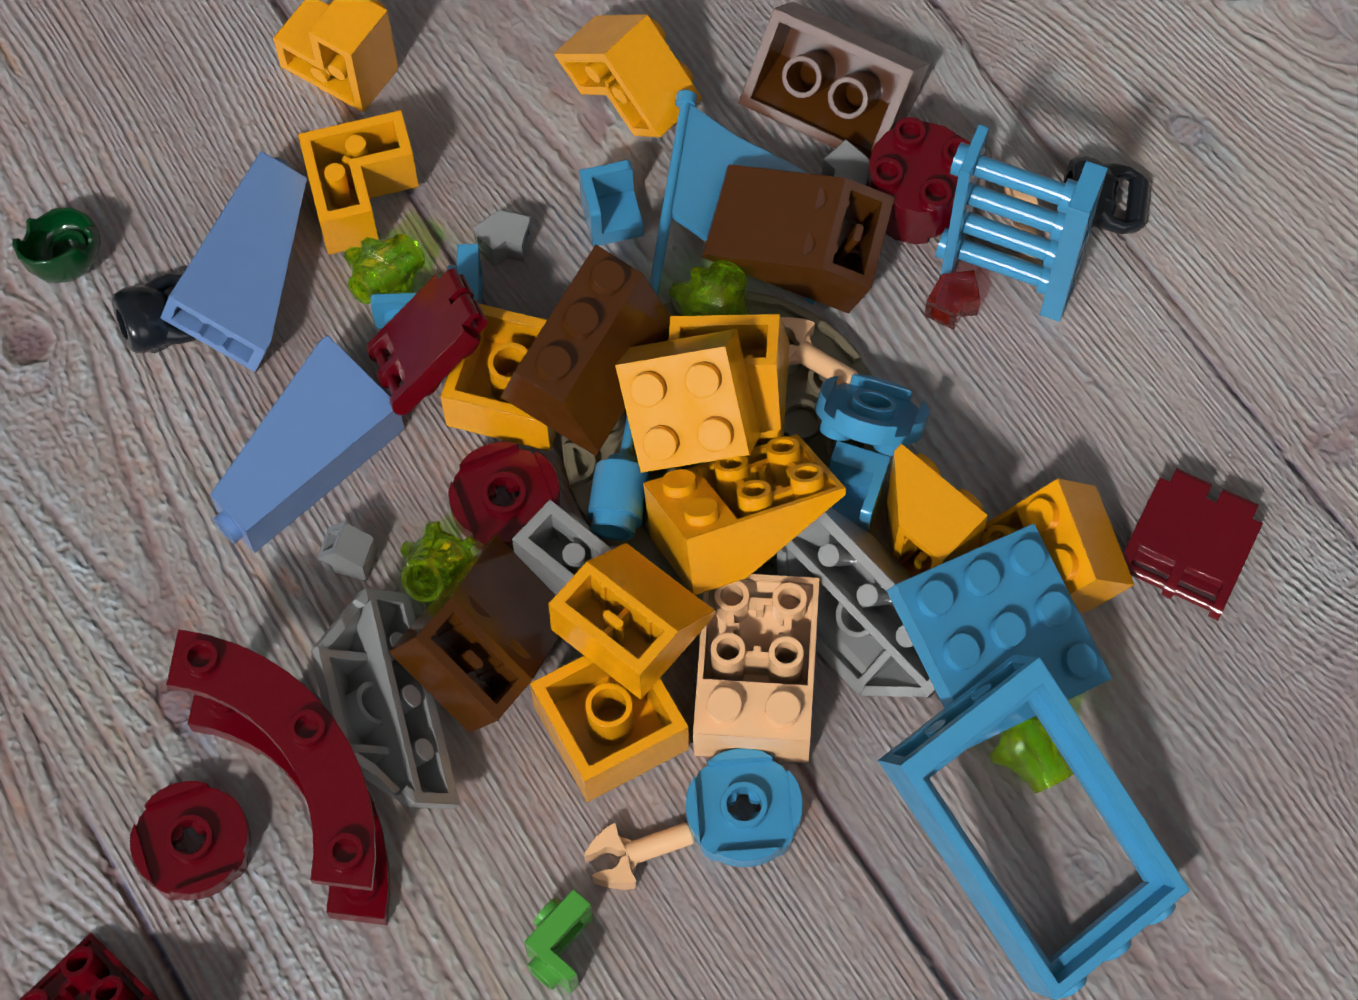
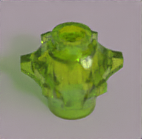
M397 234L393 238L384 241L366 237L361 241L362 247H350L345 251L344 258L352 270V277L348 280L349 290L363 304H370L371 295L414 293L413 281L425 265V256L421 247L414 239L405 234Z
M716 261L708 268L702 266L693 267L690 271V280L673 283L669 290V296L679 303L684 316L751 315L744 302L745 290L747 288L746 275L740 267L729 261Z
M430 521L426 524L425 536L416 543L406 540L400 550L406 562L401 573V582L406 593L420 602L435 600L472 559L470 548L476 542L471 535L462 540L443 531L439 521Z
M1037 716L1003 731L999 743L988 754L992 763L1009 768L1023 782H1027L1033 794L1044 791L1074 774Z

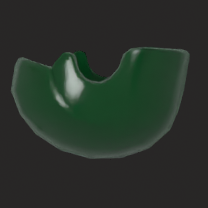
M73 207L54 208L37 219H27L26 234L23 240L14 238L12 241L17 258L28 272L47 283L72 282L80 278L93 264L101 244L99 230L90 216Z

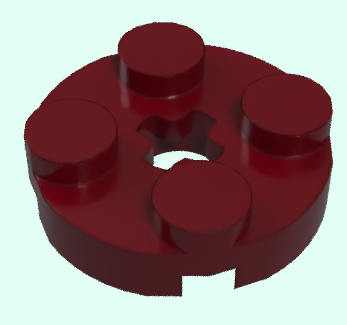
M506 441L490 443L469 453L459 464L460 470L455 475L453 483L451 480L448 491L450 509L456 526L465 537L474 542L478 549H481L493 535L497 534L514 551L512 538L549 500H552L558 506L560 505L559 482L551 463L537 451L533 454L528 450L519 449L517 443ZM505 486L509 492L518 491L520 496L516 497L514 504L502 507L501 504L495 505L491 500L496 498V489Z
M183 781L159 790L144 805L146 810L139 817L137 826L135 823L130 834V851L133 862L145 881L158 890L166 899L188 901L213 896L228 887L233 880L241 877L247 869V856L251 847V831L247 818L235 798L219 789L209 787L208 783ZM193 827L198 835L206 833V841L200 844V850L189 854L186 849L176 850L175 844L184 840L183 830Z

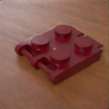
M455 268L449 269L441 277L435 274L366 346L369 358L377 362L380 367L377 374L379 381L383 387L389 388L392 394L389 403L393 412L397 415L408 414L424 397L433 394L439 387L442 379L462 359L474 353L480 343V332L487 326L488 320L478 301L474 299V294L463 274L459 275Z
M1176 468L1170 482L1159 477L1123 556L1131 576L1162 589L1161 595L1170 600L1175 595L1210 611L1208 617L1218 621L1263 523L1253 519L1259 504L1226 489H1222L1217 502L1207 499L1206 497L1212 483Z

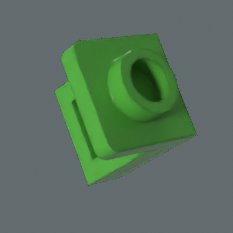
M574 889L562 901L555 897L543 907L533 923L537 928L524 941L527 956L531 959L526 965L529 971L550 990H553L559 984L569 994L579 986L577 973L559 956L593 921L591 904Z

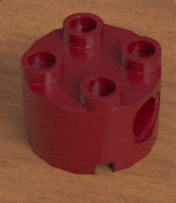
M905 117L899 120L893 129L887 131L874 145L870 157L866 186L894 197L885 234L894 240L915 245L928 243L929 238L937 237L943 233L946 227L949 228L958 180L957 176L950 174V169L960 143L963 142L970 145L971 143L968 140L961 138L945 126L921 121L914 117Z

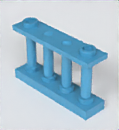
M979 124L971 144L960 143L950 169V174L957 176L958 180L949 228L946 227L944 229L935 257L943 260L939 280L950 283L958 261L970 263L1037 287L1036 293L1044 295L1039 315L1060 322L1077 280L1108 168L1086 161L1078 182L1068 179L1065 184L984 156L989 128ZM979 178L1058 205L1056 210L1058 212L978 185ZM975 207L1050 233V237L1046 239L974 214L973 209ZM968 235L1042 260L1043 265L1040 266L967 240Z

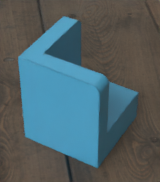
M630 160L579 170L581 204L593 247L595 244L599 246L644 236V225L634 193L633 169Z
M837 441L830 460L829 470L845 486L846 495L831 508L862 529L870 532L887 481L891 457Z

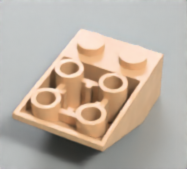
M751 574L746 579L704 592L703 602L715 610V616L700 634L693 726L694 756L714 757L727 750L745 748L763 751L772 756L773 761L809 763L819 578Z

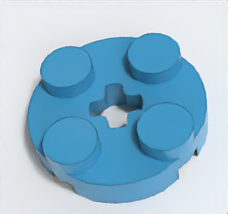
M852 374L850 384L836 385L838 376L830 377L822 383L816 404V413L821 419L820 432L826 437L838 441L852 439L870 444L878 452L888 456H893L894 450L901 443L907 448V445L916 443L922 438L929 416V408L924 401H922L920 408L910 402L912 391L890 380L861 374Z
M738 748L721 752L707 762V766L699 771L696 778L694 776L686 794L687 823L702 853L713 861H721L726 865L735 867H753L772 861L775 857L782 856L789 850L792 840L800 827L803 800L799 784L789 770L786 771L782 765L773 761L772 756L763 751ZM737 795H748L751 804H760V812L753 813L751 820L741 821L738 815L729 813L727 806L736 805Z

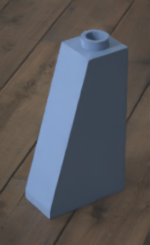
M260 151L169 295L160 318L256 372L271 343L307 177L298 173L289 162L281 158H273Z
M328 335L318 342L210 494L218 512V515L213 518L216 526L230 542L235 544L241 539L254 554L405 430L402 416L395 414L389 403L390 396Z

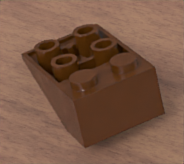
M729 164L726 168L701 257L849 314L872 288L894 197L843 177Z
M495 534L388 652L469 733L501 718L533 680L553 648L559 635L551 630L548 603L556 595Z

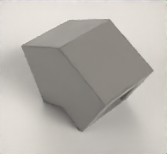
M845 140L823 159L822 175L843 177L866 186L870 159Z
M497 210L472 227L475 244H479V249L494 266L506 258L524 261L532 236L530 216Z
M342 522L328 527L317 559L331 565L334 573L367 581L378 550L373 536L347 522Z

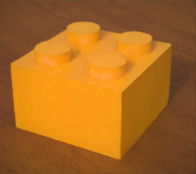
M479 304L488 323L480 332V343L474 353L462 359L448 373L440 396L446 426L550 452L557 432L501 398L514 371L547 320Z
M737 329L629 347L615 365L641 473L751 454L761 434Z
M582 656L530 683L533 706L586 802L689 750V727L661 679L653 685L642 699H639L591 660Z

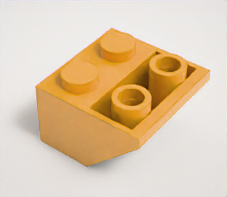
M780 314L670 316L668 341L737 329L761 434L756 444L768 443L774 438L784 436L790 343Z
M902 443L894 450L886 494L889 553L912 576H916L979 548L988 517L980 501L969 491L962 488L957 490L941 477L940 470L936 464L924 454H914Z
M1057 478L991 519L985 525L980 547L1031 524H1035L1079 613L1090 611L1135 585L1097 487L1094 485Z
M627 543L588 560L548 603L551 630L639 699L646 695L715 616L714 609Z

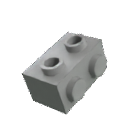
M549 500L512 538L514 553L555 595L588 560L616 548L614 546L609 547L592 533L589 526L574 513L565 512L552 500Z

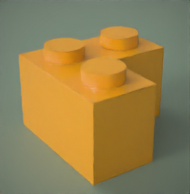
M304 0L273 37L280 67L363 113L398 70L388 10L379 0H333V2H328L327 4L321 0Z
M648 14L595 15L553 53L580 94L607 95L634 136L661 137L677 122L679 108L675 105L678 91L690 90L697 95L696 104L702 99L693 84L694 77L692 72L682 61L675 57L665 42L667 39L665 31Z
M399 110L298 134L328 255L379 243L369 199L419 187L413 152L402 111Z

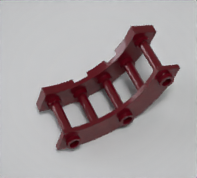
M178 629L166 685L168 689L194 694L188 719V726L191 731L214 735L235 742L254 751L258 755L262 754L278 766L301 792L308 804L313 832V861L310 881L313 884L329 885L326 910L328 917L331 919L387 925L390 904V865L384 833L358 760L348 739L331 713L308 688L289 672L266 657L221 638Z

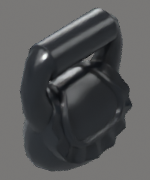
M1075 156L1070 160L1064 176L1063 183L1065 184L1068 179L1078 182L1086 161L1108 168L1092 227L1098 225L1104 230L1116 234H1132L1145 227L1150 183L1143 174L1130 166L1116 163L1103 164L1089 156ZM1118 179H1125L1129 182L1125 221L1114 215L1117 208L1116 192L1119 186Z
M167 273L150 280L143 286H129L114 293L112 297L114 314L122 335L133 352H150L155 354L165 350L170 344H183L196 340V338L160 318L168 300V295L164 291L170 287H175L183 274Z

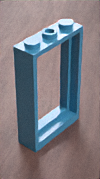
M1012 655L878 759V762L1032 992L1052 1000L1066 998L1075 994L1086 984V976L1104 961L1114 960L1124 954L1132 944L1131 939L1146 926L1159 923L1170 916L1176 908L1175 902L1190 891L1040 657ZM1026 702L1034 711L1143 880L1142 883L1049 959L929 779Z

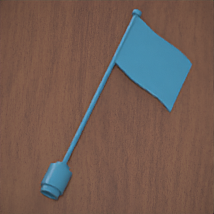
M690 90L678 91L675 105L679 108L649 282L657 296L659 294L671 218L706 242L726 168L729 164L807 173L797 165L734 135L696 108L697 95ZM804 297L811 305L815 302L814 300ZM627 416L620 453L611 454L608 459L601 460L595 465L587 517L591 521L590 529L592 533L599 537L616 541L632 539L635 536V530L642 525L646 504L643 483L650 480V471L641 473L637 457L631 455L633 438Z

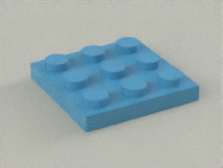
M1031 524L913 576L886 590L944 708L1014 654L1040 657L1067 700L1112 679L1035 524ZM1026 702L970 747L1036 716L1034 711Z

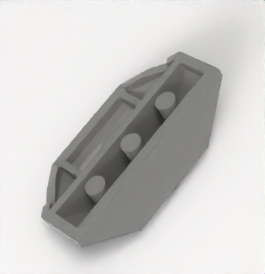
M829 508L777 552V575L819 578L815 650L859 696L932 697L936 690L886 591L913 576L872 534L833 508Z
M365 588L356 595L311 649L322 703L348 739L361 767L364 779L407 807L454 809L460 805L435 698L388 652L416 621L410 594Z

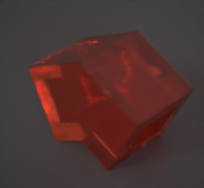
M975 270L942 274L926 301L924 316L954 330L961 317L978 315L981 298Z

